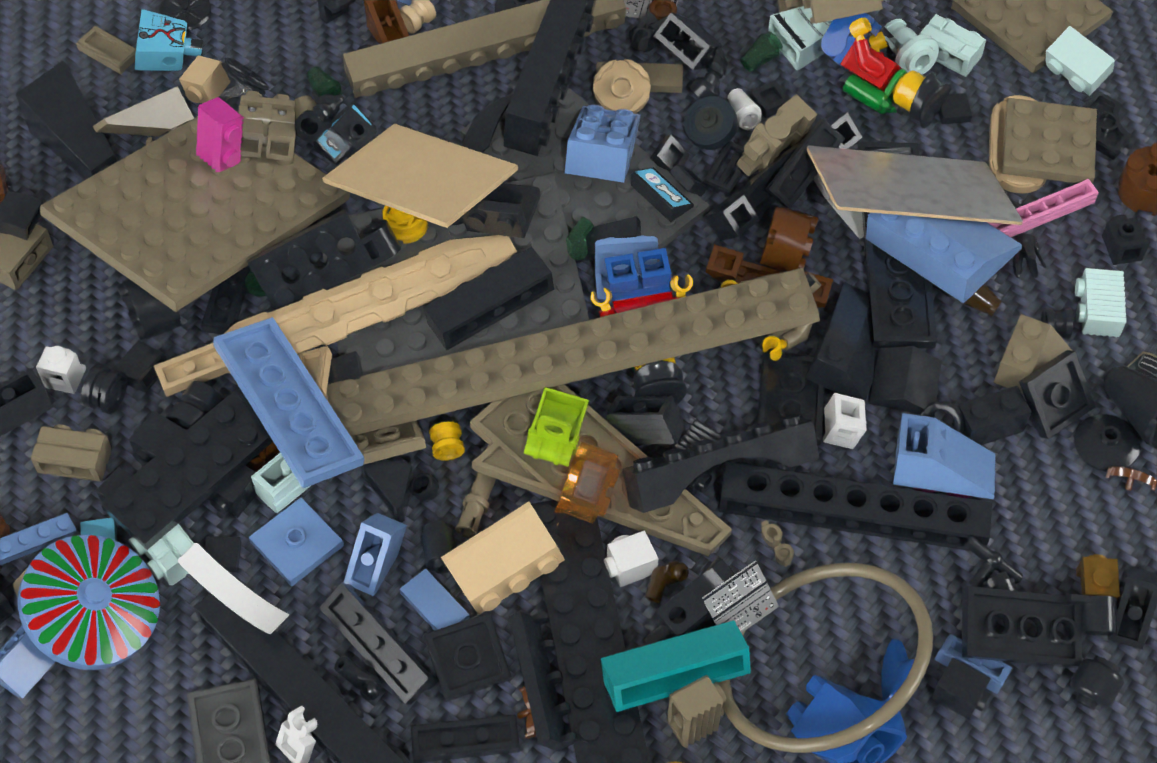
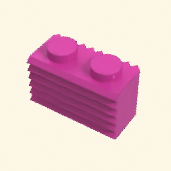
M220 97L200 104L198 107L196 156H200V159L208 162V165L211 166V169H215V172H221L239 164L242 156L240 154V148L242 147L240 144L243 137V126L241 125L244 123L242 121L244 117Z

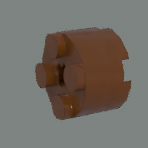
M1157 143L1137 149L1129 155L1119 180L1118 196L1129 209L1137 212L1138 209L1145 212H1153L1151 216H1157Z
M776 207L760 264L784 272L800 268L804 270L806 258H802V255L809 256L813 238L808 236V234H814L818 217L785 207Z

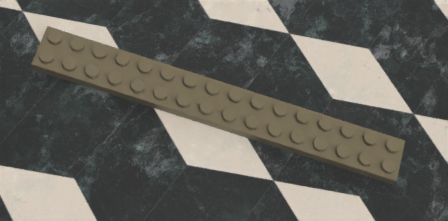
M803 268L364 375L356 380L348 379L327 385L325 398L349 435L354 436L542 390L545 387L550 388L819 322V311Z

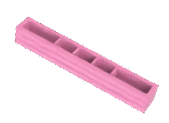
M1086 179L1016 208L1023 220L1022 225L987 223L1009 237H1013L1094 204L1099 192L1091 181Z

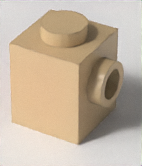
M198 55L179 78L185 95L190 101L203 104L219 97L229 85L230 80L221 65V61Z

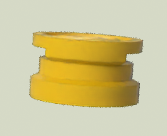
M386 205L383 208V220L388 221L397 240L403 241L404 244L413 243L425 235L428 229L427 220Z

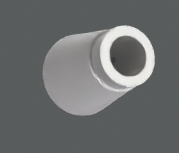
M742 89L732 90L728 94V100L736 112L738 127L744 130L755 128L761 121L760 107Z

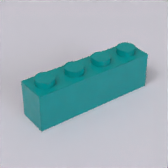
M735 620L601 658L604 684L616 712L670 697L669 694L705 675L710 678L712 683H719L751 673L749 646Z

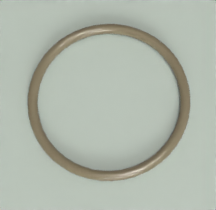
M862 563L821 565L796 573L772 586L770 589L775 599L778 600L785 594L803 585L827 578L851 576L881 582L898 592L913 611L918 627L916 656L908 676L891 699L866 719L836 733L812 738H790L771 734L752 724L739 710L732 695L730 679L718 683L726 696V702L723 703L722 708L735 728L755 743L770 749L791 753H811L838 748L855 742L880 728L895 716L912 697L920 685L930 661L933 646L932 623L928 609L917 591L898 575L886 569Z

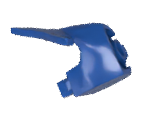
M891 639L883 657L881 673L882 701L859 695L844 686L829 681L825 677L812 676L806 685V691L814 699L809 706L804 702L797 701L786 713V716L794 725L791 732L795 737H820L847 729L872 715L891 699L905 681L914 662V659H908L901 640ZM899 711L877 730L855 742L838 748L811 753L828 763H884L896 753L907 739L906 727L901 712Z

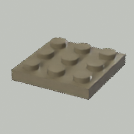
M1008 98L1005 114L1002 174L1070 183H1080L1089 179L1093 184L1095 179L1097 109Z

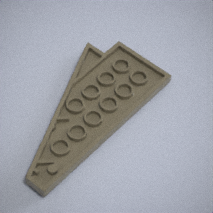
M564 384L550 387V389L577 396ZM544 389L493 401L470 421V428L490 445L472 461V468L477 472L640 532L645 530L646 534L708 557L732 532V529L686 489L683 490L672 505L646 513L629 507L622 469L633 466V461L648 456L589 405L579 433L580 439L575 455H572L569 467L560 464L557 466L553 462L539 458L537 460L533 456L524 454L528 430L532 426Z

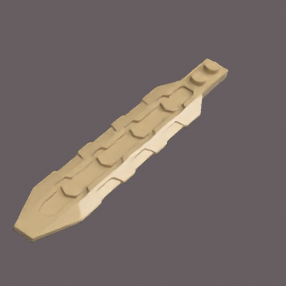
M493 235L449 240L420 251L419 255L386 268L381 266L363 273L360 278L329 290L322 289L303 297V300L269 313L262 312L232 325L225 333L273 317L295 352L300 354L317 346H327L345 339L348 334L381 321L386 323L401 317L407 311L427 304L437 297H442L455 290L460 284L473 280L483 274L488 268L496 267L517 253V250L509 236ZM213 343L154 365L166 397L186 390L193 381L204 383L230 373Z

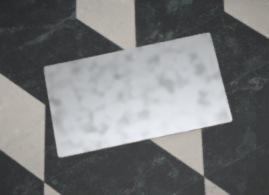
M807 146L806 150L838 210L1022 225V218L986 162Z

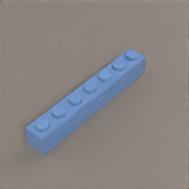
M68 513L0 538V565L44 549L63 538L73 536L77 530Z

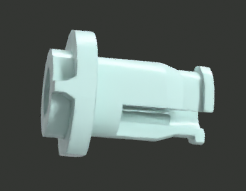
M902 19L891 20L884 27L894 37H884L890 49L896 55L895 63L905 69L907 73L912 70L921 74L929 71L939 54L938 43L929 35H917L912 29L906 27L907 24Z

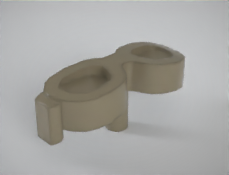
M767 520L761 522L762 537L769 546L773 547L776 561L784 567L790 565L794 558V550L789 544H781L782 531L779 526L769 524Z

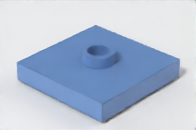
M301 497L249 536L250 543L291 587L344 546L343 540Z

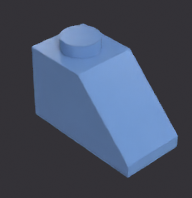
M379 513L361 522L343 583L352 585L353 588L374 596L398 556L407 525Z

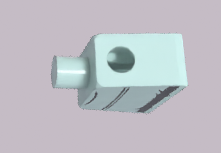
M804 6L771 15L768 28L770 39L797 71L824 54L821 41L833 21L811 24V8L804 9Z

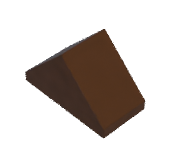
M364 0L367 27L379 44L409 36L395 0Z

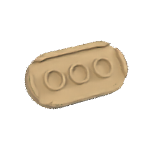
M1013 95L1004 98L1003 102L997 103L992 110L989 136V168L1003 189L1013 193H1031L1040 189L1047 179L1002 174L1008 98L1036 101L1031 97Z

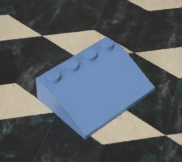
M870 213L867 218L866 239L962 303L967 301L1022 249V244L987 222Z

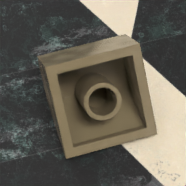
M1020 314L994 383L1006 388L1018 386L1023 394L1019 381L1066 350L1072 351V349L1052 325Z

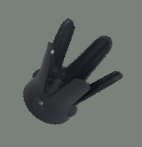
M1020 235L1014 239L1022 244V249L1015 254L1016 278L1021 276L1023 258H1025L1031 276L1037 278L1036 255L1044 268L1047 267L1039 253V242H1037V238L1033 235Z

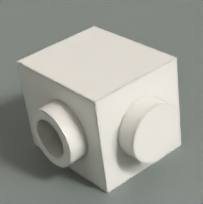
M644 530L631 536L621 535L607 544V558L604 559V564L610 578L615 577L619 586L623 587L651 576L653 570L658 566V556Z

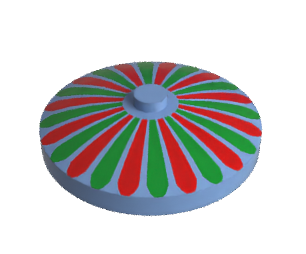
M96 535L66 537L44 548L28 566L18 591L19 617L26 634L34 645L52 660L68 667L83 670L106 669L130 659L143 647L151 636L158 621L160 610L158 587L146 563L134 551L120 542Z

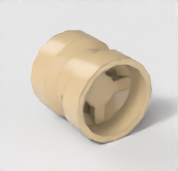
M412 0L409 6L404 5L399 9L407 31L411 34L419 31L423 23H430L436 18L435 8L429 0Z

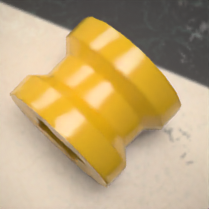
M447 421L431 427L429 434L430 440L434 442L432 453L435 459L448 461L463 455L465 448L464 443L460 440L462 431L458 423Z

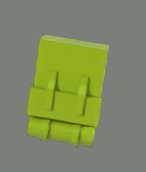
M545 387L532 426L528 430L524 454L533 456L537 460L539 458L553 462L557 466L560 464L569 467L572 455H575L580 439L579 433L587 412L589 400Z

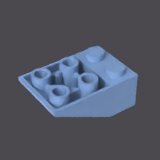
M600 105L583 106L568 139L565 174L624 183L629 170L641 115L633 114L632 111L627 109L613 111L606 110Z
M902 413L896 446L893 485L994 499L995 453L936 418Z

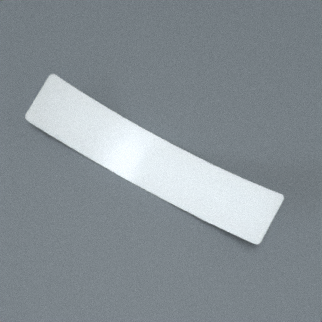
M194 543L178 559V563L204 588L228 608L260 630L271 634L289 616L288 613L268 603L237 580L198 543Z

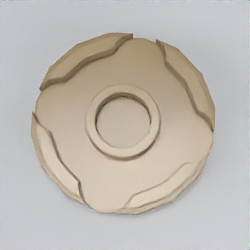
M616 59L609 61L600 67L594 77L593 93L595 101L606 110L627 109L636 114L644 108L649 100L651 85L648 73L641 65L632 60L624 59V61H617Z

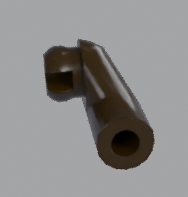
M670 561L657 566L652 572L645 598L652 602L660 603L666 586L687 579L689 574L688 567L678 561Z

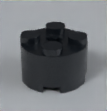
M126 279L117 285L120 296L129 311V319L140 340L145 338L147 340L182 326L178 311L175 312L132 280Z

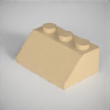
M530 502L525 503L441 557L478 615L484 611L495 609L503 599L513 593L523 591L529 586L531 581L542 574L551 573L558 567L559 563L565 560Z

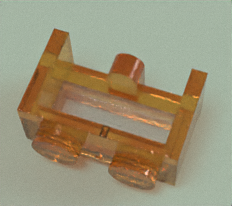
M581 441L571 462L554 513H566L592 524L598 515L604 517L611 499L605 496L608 487L614 488L620 473V469L615 468L619 455Z

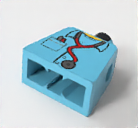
M141 9L135 70L179 71L183 66L184 55L201 56L203 40L186 38L187 23L184 20Z

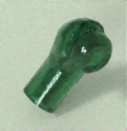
M585 217L580 218L566 237L568 254L575 260H582L588 254L586 236L594 227V224Z

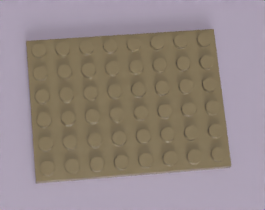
M197 116L40 205V215L170 309L177 312L248 266L247 260L294 236L348 201L350 192L324 183L323 177L326 174L295 153L293 154V161L267 159L266 144H262L261 158L241 156L239 164L224 171L215 172V169H211L208 162H204V159L196 156Z

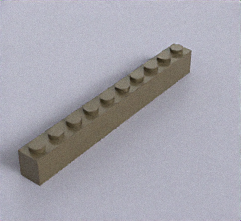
M550 0L533 2L343 54L344 70L354 98L371 96L382 90L397 89L404 84L426 81L433 76L444 73L451 74L462 68L480 66L498 58L506 59L513 54L530 51ZM596 0L592 13L594 16L593 25L590 33L585 32L584 37L596 31L614 29L624 24L626 15L624 1Z

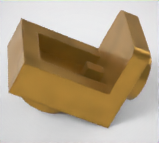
M1099 554L1083 557L1076 568V576L1081 577L1082 595L1115 597L1118 601L1120 598L1118 559L1106 558Z

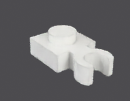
M303 706L288 714V720L282 723L275 743L292 763H308L316 742L310 732L317 728V720L313 718L306 722L303 717L305 710Z

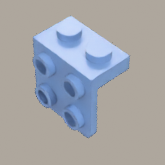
M644 235L631 238L609 237L595 242L594 276L598 301L604 302L606 300L604 287L610 290L604 258L633 253L637 276H639L637 252L658 249L657 237ZM650 259L646 261L644 264H656L657 259ZM620 264L615 266L613 269L622 270L627 268L629 265Z

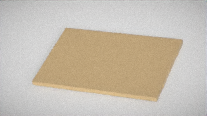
M393 124L325 175L323 182L448 228L518 171V165Z

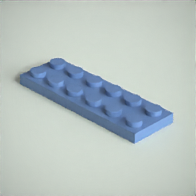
M273 317L214 337L213 346L302 488L363 466V454Z

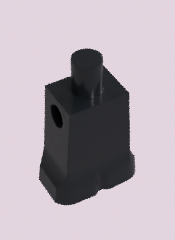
M717 557L702 575L656 611L659 626L642 639L644 645L716 625L702 597L735 575L722 558Z

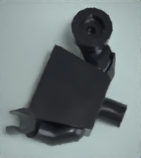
M671 12L666 17L649 25L648 29L642 27L635 29L631 44L639 42V51H645L648 48L651 37L657 38L692 70L706 68L708 73L705 74V77H697L690 86L697 96L704 98L708 96L718 97L720 95L719 79L723 77V74H726L728 62L724 51L721 49V43L699 24Z

